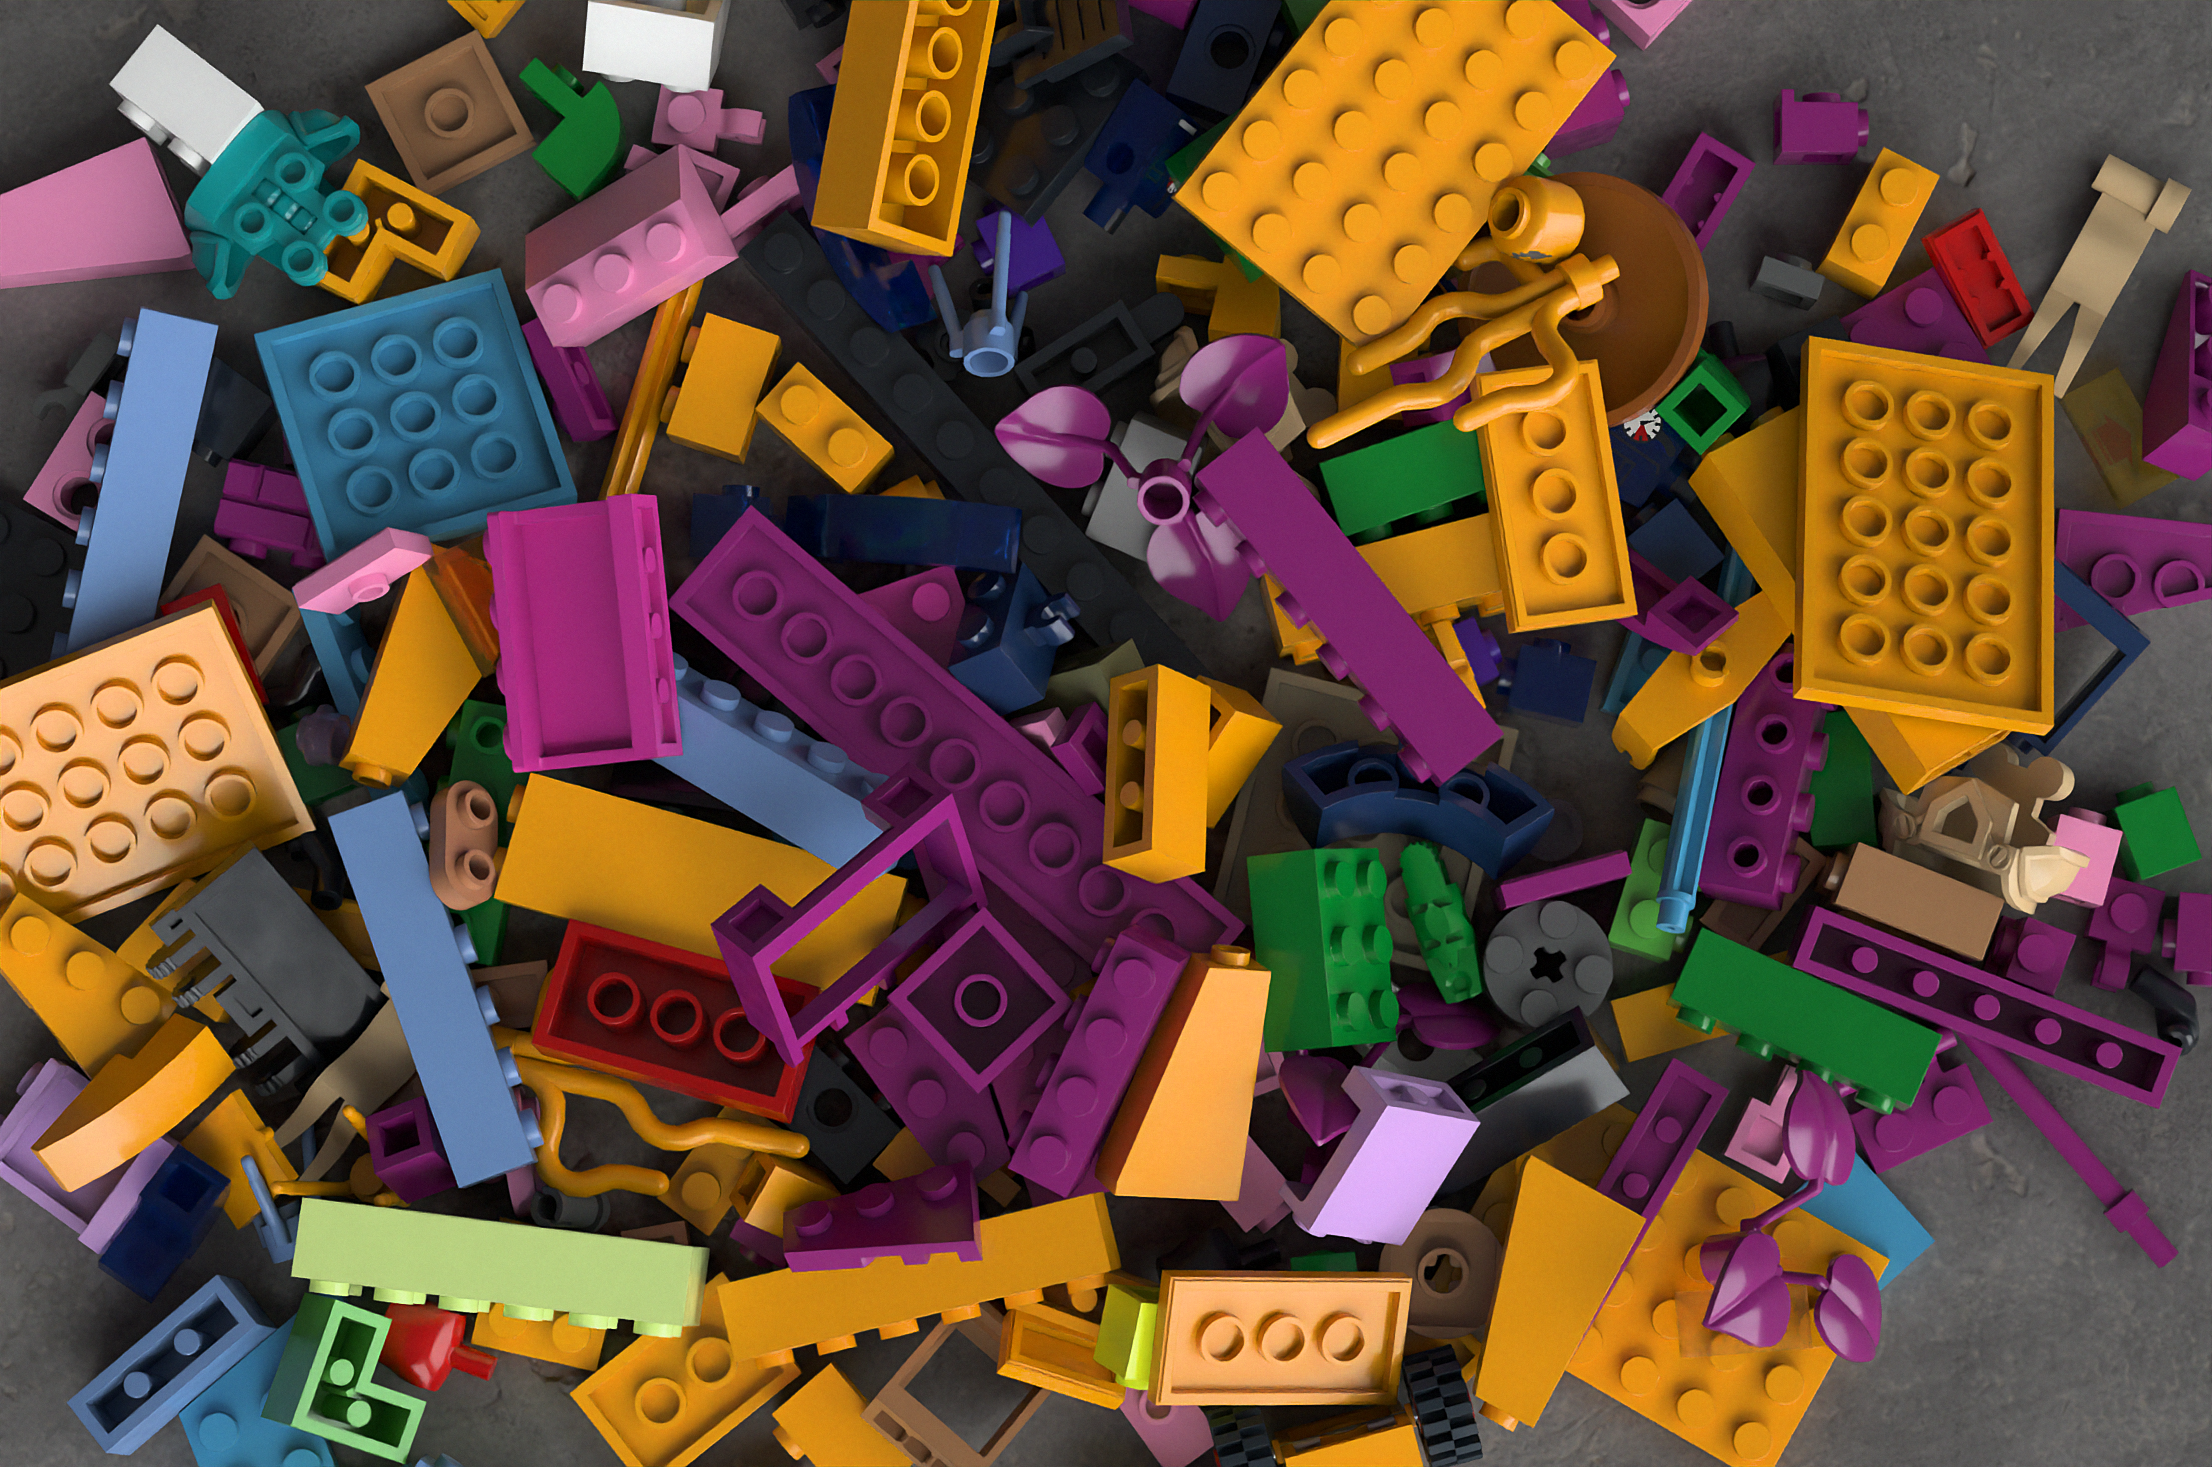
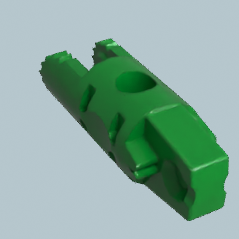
M1425 839L1422 842L1417 840L1415 844L1411 842L1409 846H1404V851L1399 852L1401 858L1398 860L1401 863L1399 867L1403 869L1402 877L1409 895L1408 898L1403 900L1415 929L1423 960L1446 1004L1472 998L1484 992L1485 986L1478 941L1466 912L1459 883L1451 882L1445 861L1440 858L1442 852L1438 851V846L1433 845V841L1429 843Z

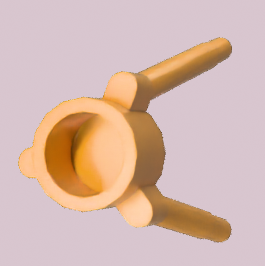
M345 1105L342 1109L343 1115L369 1143L364 1116L352 1105ZM371 1152L357 1159L352 1166L350 1180L345 1182L289 1180L274 1181L270 1186L271 1191L275 1194L359 1198L364 1202L374 1204L376 1207L400 1206L406 1208L411 1204H406L374 1174Z

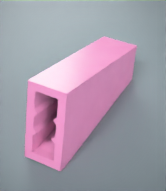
M146 137L0 195V289L196 268L192 262L193 245L189 238L191 235L190 230L184 224V215L158 150Z

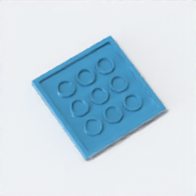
M501 268L254 334L256 350L326 564L386 527L428 536L430 543L436 544L486 530L488 528V512H514L577 504V492Z

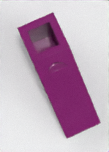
M2190 269L2184 275L2143 406L2142 460L2196 481L2212 469V278Z

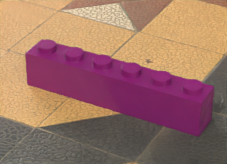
M1258 426L1195 475L1194 484L1200 492L1193 499L1199 509L1216 528L1224 522L1228 525L1241 542L1233 548L1239 559L1257 579L1265 573L1281 591V594L1274 599L1280 610L1296 629L1299 630L1305 624L1309 626L1322 643L1315 650L1320 660L1338 681L1346 675L1349 676L1363 694L1356 701L1357 705L1379 732L1389 726L1405 746L1397 752L1399 758L1420 783L1430 778L1437 788L1440 787L1504 735L1503 731Z
M1806 904L1783 964L2156 1109L2160 1108L2182 1048L1815 905Z

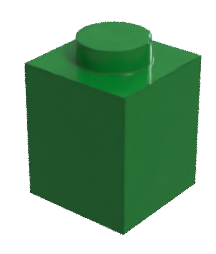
M2152 781L2116 793L2115 796L2119 806L2101 812L2102 815L2108 817L2106 821L2107 827L2123 832L2117 855L2127 881H2142L2202 859L2175 786L2156 792Z

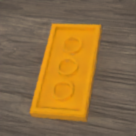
M1597 359L1578 361L1580 365L1578 383L1570 395L1558 404L1535 412L1510 413L1476 429L1508 634L1638 615ZM1551 365L1477 373L1469 384L1471 399L1474 401L1490 392L1505 387L1538 384L1547 380L1552 375L1553 368Z
M1162 1270L1147 1399L1154 1405H1397L1413 1278L1404 1272Z

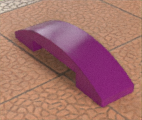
M1627 545L1638 615L1614 620L1654 643L1692 656L1700 653L1738 621L1739 612L1690 575L1681 584H1677Z

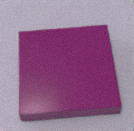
M1618 850L1503 881L1493 888L1490 895L1495 913L1499 914L1514 910L1527 903L1551 900L1614 883L1631 875L1632 870L1627 852Z

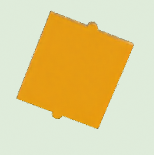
M241 1088L230 1093L180 1143L204 1178L206 1190L210 1193L213 1192L237 1230L247 1226L262 1212L241 1165L243 1156H252L273 1201L280 1195L273 1193L270 1189L274 1181H295L299 1177L274 1140L273 1129L264 1125Z

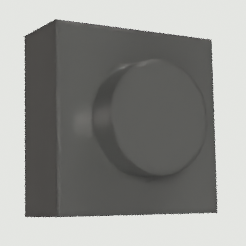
M1777 253L1775 259L1764 256L1758 264L1749 291L1809 311L1818 300L1825 276L1812 272L1813 264L1801 257L1787 253Z

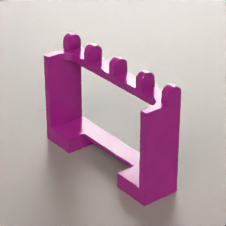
M910 762L860 801L866 819L881 829L883 833L795 906H789L760 883L710 924L749 1023L774 1042L781 1058L792 1068H795L805 1059L801 1048L828 1025L836 1031L844 1027L849 1022L845 1011L878 984L884 990H888L897 982L894 970L924 944L935 950L944 943L945 936L942 929L967 908L978 913L983 907L988 906V900L952 792ZM923 839L933 870L948 880L945 890L796 1015L789 1018L769 966Z

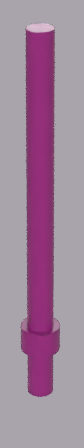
M1954 1031L2105 1205L2106 1209L2103 1211V1214L2119 1233L2127 1231L2158 1268H2162L2175 1258L2179 1253L2178 1250L2146 1215L2150 1208L2133 1189L2126 1191L2005 1050Z

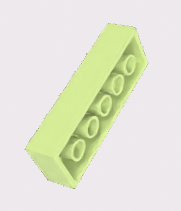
M302 1197L291 1277L310 1279L309 1292L361 1296L363 1286L375 1287L373 1300L411 1305L413 1303L425 1304L426 1294L440 1295L438 1308L473 1313L489 1312L490 1302L503 1303L504 1317L534 1321H553L554 1310L569 1312L568 1325L596 1329H617L618 1318L634 1320L633 1333L672 1338V1336L681 1337L682 1326L700 1325L710 1248Z

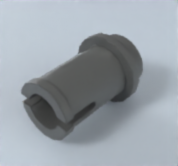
M544 1186L542 1187L543 1193L536 1191L531 1200L530 1211L532 1218L542 1228L569 1227L572 1231L594 1233L607 1222L610 1215V1203L604 1193L588 1198L567 1197L558 1189Z

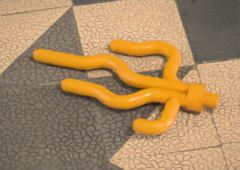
M1484 236L1470 241L1453 262L1457 269L1468 271L1490 261L1502 262L1521 286L1501 294L1462 291L1449 292L1433 297L1419 306L1402 327L1354 350L1346 359V367L1353 375H1365L1422 345L1435 327L1446 320L1455 317L1493 320L1480 326L1463 339L1454 353L1450 368L1441 377L1429 382L1399 384L1385 389L1313 424L1307 432L1309 445L1317 449L1326 448L1398 412L1430 409L1450 402L1466 390L1475 376L1479 361L1485 354L1530 331L1539 352L1553 368L1552 375L1547 380L1535 385L1510 386L1490 392L1457 409L1453 416V423L1458 430L1469 432L1510 413L1535 412L1558 404L1570 395L1578 383L1580 365L1573 350L1558 333L1557 325L1561 318L1573 310L1580 311L1603 299L1602 285L1620 276L1615 260L1610 254H1606L1590 262L1584 254L1578 253L1556 264L1555 269L1544 273L1537 263L1515 259L1499 251L1492 240V236Z
M555 966L546 974L540 987L530 1032L497 1025L492 1027L498 1049L510 1046L521 1074V1084L528 1086L537 1095L540 1103L538 1124L544 1144L534 1148L539 1161L534 1163L539 1178L547 1186L558 1189L567 1197L588 1198L613 1189L660 1196L668 1190L669 1179L664 1172L629 1164L608 1163L583 1172L566 1169L559 1158V1146L565 1124L566 1100L563 1092L607 1100L616 1104L625 1115L631 1128L646 1143L663 1150L686 1151L707 1143H721L790 1158H802L810 1149L808 1138L801 1133L728 1118L702 1117L680 1125H669L660 1121L653 1114L644 1096L630 1082L613 1075L570 1067L580 1065L542 1055L531 1042Z

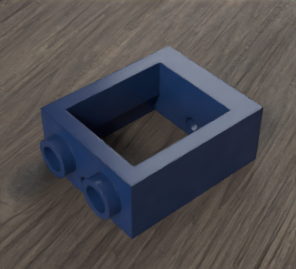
M2055 554L2054 593L2117 648L2054 716V726L2045 736L2011 731L2006 737L2010 743L2027 755L2035 748L2045 757L2051 753L2151 643L2149 636Z

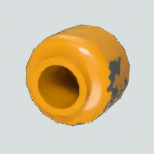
M1534 175L1516 176L1506 187L1497 192L1488 209V223L1492 240L1499 251L1515 259L1540 265L1558 264L1568 258L1578 246L1584 231L1585 213L1582 200L1573 188L1550 179Z

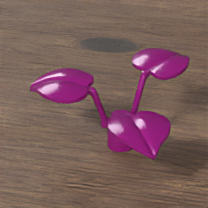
M1237 333L1212 340L1198 349L1187 361L1182 371L1179 392L1181 398L1188 406L1203 412V414L1198 419L1178 460L1170 458L1154 460L1144 468L1142 473L1135 470L1115 443L1105 440L1111 425L1109 411L1093 392L1081 386L1058 384L1037 391L997 422L995 434L1006 452L1020 466L1037 478L1058 487L1080 488L1093 484L1099 479L1103 471V453L1108 454L1127 478V486L1138 490L1137 506L1142 516L1149 522L1158 525L1151 534L1147 547V563L1155 580L1173 596L1201 609L1215 620L1223 622L1241 599L1251 572L1242 563L1233 549L1241 542L1228 525L1224 522L1216 528L1201 510L1194 514L1189 506L1192 478L1188 470L1192 466L1193 458L1212 421H1214L1217 428L1223 434L1236 439L1243 438L1257 426L1265 434L1280 421L1288 405L1290 391L1286 348L1279 339L1268 335Z
M1233 941L1231 945L1250 950V957L1256 961L1254 941ZM1420 982L1409 984L1397 993L1396 998L1399 1011L1403 1015H1399L1395 1026L1396 1036L1400 1031L1412 1028L1416 1037L1426 1045L1448 1050H1464L1491 1043L1499 1038L1502 1031L1497 1026L1495 1020L1470 998L1446 1004L1436 983ZM1391 1042L1375 1043L1358 1066L1372 1068ZM1308 1049L1296 1050V1055L1285 1059L1281 1063L1278 1072L1281 1089L1289 1103L1287 1117L1295 1127L1307 1132L1317 1146H1321L1337 1135L1349 1131L1361 1111L1341 1087L1351 1070L1347 1069L1344 1064L1330 1057L1314 1058L1308 1056Z
M1799 1070L1797 1071V1084L1788 1099L1784 1113L1782 1142L1784 1153L1794 1172L1800 1178L1809 1180L1804 1189L1760 1215L1742 1219L1739 1232L1711 1235L1704 1240L1700 1250L1701 1269L1706 1280L1714 1286L1702 1325L1708 1329L1728 1334L1749 1346L1758 1348L1773 1346L1783 1338L1790 1318L1791 1299L1785 1283L1812 1286L1821 1292L1815 1303L1813 1314L1815 1325L1825 1344L1838 1356L1848 1361L1857 1363L1869 1362L1876 1355L1875 1347L1879 1343L1882 1321L1880 1291L1870 1267L1861 1258L1853 1254H1842L1833 1257L1829 1262L1826 1279L1818 1274L1785 1271L1779 1265L1780 1251L1775 1239L1761 1232V1228L1820 1194L1824 1187V1181L1832 1186L1845 1184L1853 1168L1855 1134L1847 1109L1827 1082L1811 1071Z

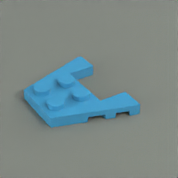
M319 1294V1296L349 1304L346 1296ZM297 1313L179 1413L199 1467H339L328 1439L260 1417ZM410 1462L400 1467H412V1464Z

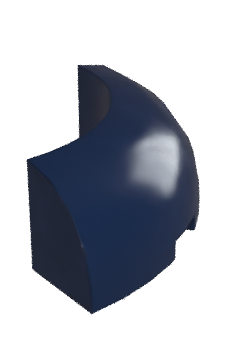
M1399 739L1396 745L1358 746V740L1345 741L1308 752L1282 766V790L1288 810L1300 833L1312 849H1321L1331 843L1358 835L1374 833L1411 835L1440 843L1459 852L1482 868L1494 881L1513 868L1533 849L1546 832L1555 808L1539 792L1518 776L1492 761L1489 762L1487 767L1471 761L1438 788L1430 778L1420 783L1397 754L1398 751L1405 747Z

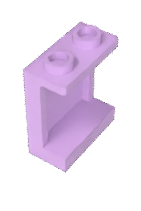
M50 1058L45 1065L39 1061L29 1069L18 1084L16 1093L21 1096V1099L7 1118L0 1114V1177L79 1233L78 1240L97 1254L112 1253L185 1153V1148L180 1142L165 1133L140 1153L103 1176L72 1192L63 1190L30 1148L91 1080L86 1074L65 1059Z
M1354 1065L1341 1087L1359 1107L1360 1113L1314 1185L1285 1181L1278 1193L1294 1212L1292 1218L1295 1223L1304 1231L1314 1236L1324 1237L1326 1234L1350 1237L1363 1244H1371L1375 1241L1402 1246L1481 1122L1445 1082Z

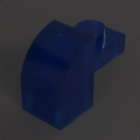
M177 1144L139 1193L138 1210L98 1260V1268L152 1304L186 1258L191 1259L212 1229L229 1197L231 1180Z

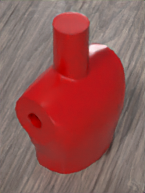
M426 1300L425 1304L413 1303V1305L390 1302L384 1317L392 1319L378 1359L379 1363L389 1368L400 1379L430 1391H438L452 1368L485 1381L491 1379L498 1357L462 1344L466 1327L465 1313L438 1308L439 1303Z

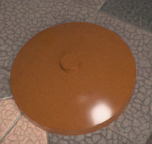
M1578 171L1556 174L1545 178L1561 182L1573 188L1582 200L1585 213L1582 237L1578 246L1568 258L1581 253L1592 262L1606 254H1610L1619 269L1620 276L1602 285L1603 299L1580 311L1573 310L1561 318L1557 325L1558 333L1573 350L1577 361L1597 359L1608 428L1632 421L1661 403L1682 381L1699 351L1708 318L1709 294L1705 265L1697 243L1685 222L1670 205L1649 189L1617 176L1596 172ZM1488 219L1472 240L1484 236H1492ZM1490 261L1472 270H1460L1457 292L1471 291L1484 294H1501L1519 287L1521 284L1502 262ZM1538 264L1544 273L1555 269L1556 264ZM1457 317L1461 342L1480 326L1493 320ZM1531 331L1490 351L1496 371L1550 365L1539 352Z

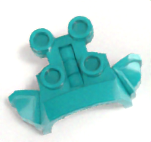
M318 108L302 113L292 111L288 115H285L278 109L267 110L259 113L232 140L198 183L189 197L184 211V224L192 232L189 237L193 245L192 262L202 278L207 282L205 287L210 294L221 300L233 298L245 276V270L254 261L256 254L286 273L294 283L301 286L315 285L324 278L328 270L327 257L323 253L325 248L337 234L344 237L358 234L365 228L369 219L368 208L357 195L345 190L337 191L322 177L323 173L325 174L334 162L342 159L359 144L361 132L357 123L346 115L339 118L330 112Z

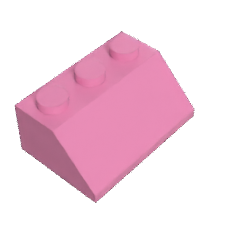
M677 144L526 234L525 290L553 347H586L739 258V255L684 144Z

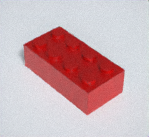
M570 918L531 1044L544 1056L791 1124L817 1035L801 1048L805 1059L795 1068H792L781 1058L774 1042L749 1023L724 960ZM772 974L789 1018L796 1015L823 992L821 987Z

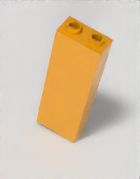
M1800 405L1787 412L1781 406L1767 411L1750 425L1749 429L1751 431L1736 439L1731 433L1720 436L1701 455L1699 454L1702 462L1688 480L1692 489L1790 628L1793 635L1795 623ZM1843 706L1904 796L2004 740L2011 733L2009 730Z
M531 772L527 786L516 785L509 804L507 821L515 823L509 847L499 846L493 858V864L497 872V887L493 898L507 904L567 921L572 918L724 960L710 924L761 883L781 900L793 907L838 869L804 849ZM885 873L870 882L769 966L771 973L821 987L823 991L826 990L896 931L909 886L908 880ZM878 984L874 986L856 1003L874 1008L880 986Z

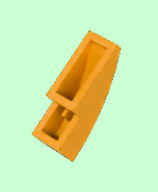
M174 1013L133 1059L116 1053L30 1149L59 1186L65 1191L72 1192L103 1176L140 1153L175 1127L205 1101L236 1069V1066L206 1025Z

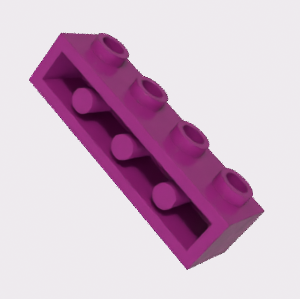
M1783 643L1739 696L1710 820L1698 882L1706 898L1781 911L1785 893L1794 894L1797 889L1801 872V856L1794 855L1799 831L1808 832L1814 816L1815 795L1808 793L1813 770L1822 771L1827 759L1829 735L1828 733H1822L1827 710L1835 711L1838 705L1793 698L1794 644Z
M1136 924L1120 932L1118 938L1111 935L1106 937L1091 967L1092 971L1100 974L1089 997L1082 993L1079 994L1064 1022L1063 1029L1072 1034L1063 1053L1059 1055L1052 1052L1037 1078L1035 1087L1044 1091L1034 1113L1027 1110L1023 1111L1010 1134L1007 1145L1016 1149L1007 1168L1065 1198L1082 1184L1193 953Z

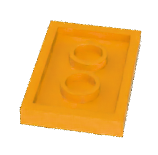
M725 1271L719 1273L705 1285L699 1326H682L681 1337L640 1336L569 1393L627 1467H686L803 1373L795 1361L761 1370L756 1369L754 1358L734 1363L717 1290V1285L732 1282Z

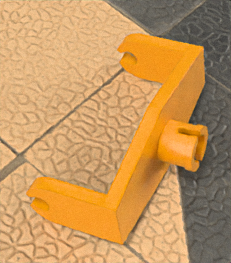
M1764 591L1735 607L1734 609L1739 612L1738 621L1696 656L1672 650L1619 714L1611 738L1620 753L1626 750L1631 755L1632 759L1629 762L1635 768L1644 770L1654 761L1660 747L1733 704L1781 645L1789 643L1792 631Z

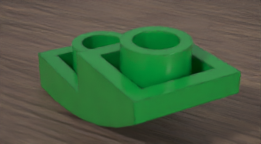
M1846 711L1826 713L1822 733H1828L1829 735L1827 759L1822 771L1813 770L1808 791L1809 794L1815 795V810L1811 824L1812 846L1817 851L1844 849L1857 842L1871 847L1878 846L1877 797L1872 771V748Z

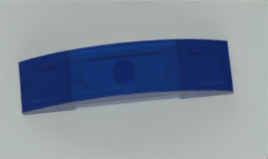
M837 83L799 91L789 96L788 126L792 162L797 185L810 223L814 211ZM812 226L823 252L847 290L861 307L890 333L921 325L938 318L913 259L892 264L886 249Z
M861 494L795 495L788 497L784 533L819 563L843 564V561L946 566L958 571L1015 574L1022 510L991 504L903 496Z

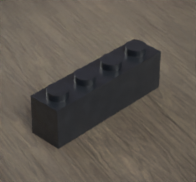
M1579 1005L1445 1081L1481 1123L1426 1209L1438 1204L1443 1199L1478 1179L1493 1173L1501 1166L1538 1145L1551 1140L1554 1136L1591 1115L1606 1109L1609 1105L1630 1094L1612 1051Z

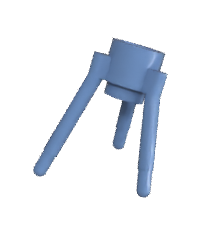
M1007 210L1001 211L998 217L991 309L980 310L972 314L969 322L964 326V330L961 328L939 266L934 264L928 268L932 288L949 334L950 356L953 358L963 357V364L966 370L981 377L1001 376L1018 364V343L1028 302V294L1024 291L1018 292L1008 322L1005 312L1011 240V213Z
M314 1124L302 1134L304 1172L317 1155ZM245 1155L241 1159V1165L262 1210L252 1221L262 1247H267L273 1264L294 1258L301 1210L300 1202L298 1199L276 1206L254 1159L250 1155ZM307 1196V1198L321 1199V1196Z

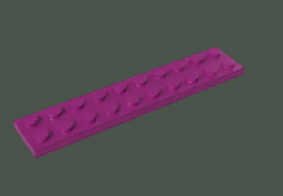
M752 505L667 601L668 606L822 738L828 743L841 748L847 754L849 760L871 773H880L889 777L910 762L952 792L977 870L1091 967L1106 937L1111 935L1118 938L1120 932L1133 924L1189 952L1211 954L1212 945H1231L1246 927L1244 923L1188 876L1155 884L1104 864L1105 805L1093 795L1086 796L1071 776Z

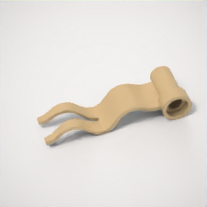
M2110 153L2091 188L2102 194L2006 366L2007 368L2020 370L2074 302L2079 304L2072 335L2054 382V395L2061 399L2087 355L2105 318L2127 282L2155 228L2165 234L2168 233L2192 190L2171 178H2168L2165 183Z
M386 981L383 982L380 991L389 998L387 1003L378 1012L359 1039L321 1073L307 1091L298 1108L274 1133V1140L282 1149L308 1130L337 1099L341 1097L345 1100L324 1145L298 1181H319L341 1158L352 1143L358 1131L343 1115L342 1109L345 1105H352L364 1117L370 1116L396 1094L417 1070Z

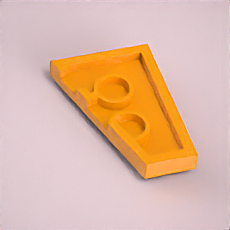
M20 892L14 895L1 915V975L29 1009L32 1008L57 1038V1043L72 1061H76L90 1080L101 1071L116 1053L133 1059L168 1021L178 1004L171 997V991L116 956L115 952Z

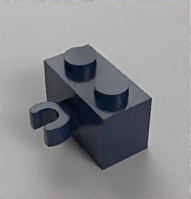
M1023 561L1000 571H987L975 579L969 587L947 668L962 685L999 716L1044 699L1058 645L1069 641L1075 634V631L1066 620L1080 615L1081 609L1067 592L1051 595Z

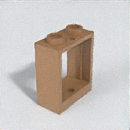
M1861 842L1836 851L1833 857L1826 856L1825 865L1818 872L1813 891L1822 894L1818 907L1964 964L1983 960L2005 899Z
M995 1299L979 1303L982 1316L943 1325L941 1320L860 1415L861 1418L918 1467H990L1052 1392V1390L1017 1380L1029 1392L977 1453L904 1389L956 1328L998 1364L1003 1317L1007 1314V1311Z

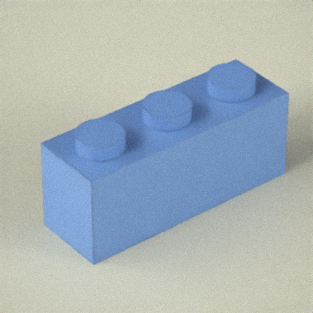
M217 1274L73 1396L67 1404L105 1453L131 1455L278 1328L240 1280Z

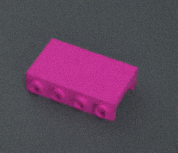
M630 493L607 496V500L514 512H488V528L483 535V550L486 560L492 566L494 593L490 598L489 607L492 623L499 632L501 658H499L496 667V677L499 689L505 695L508 722L503 730V744L508 758L512 760L513 771L515 773L538 772L682 756L683 747L657 496Z

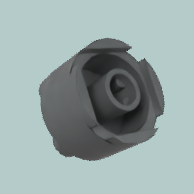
M1535 901L1514 909L1493 925L1480 951V962L1485 986L1483 995L1487 1002L1504 1020L1528 1030L1534 1031L1578 1005L1588 1017L1603 1001L1613 979L1612 952L1603 930L1586 912L1564 901ZM1537 949L1544 956L1554 953L1558 958L1560 964L1554 968V974L1557 978L1554 983L1546 976L1538 979L1532 976L1530 969L1537 963L1533 952Z

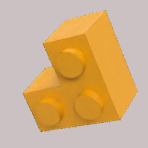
M358 158L342 190L357 195L368 208L369 219L365 228L358 234L347 237L337 234L323 251L327 257L328 270L324 278L313 286L354 307L371 303L395 258L444 283L453 281L459 274L481 230L470 215Z

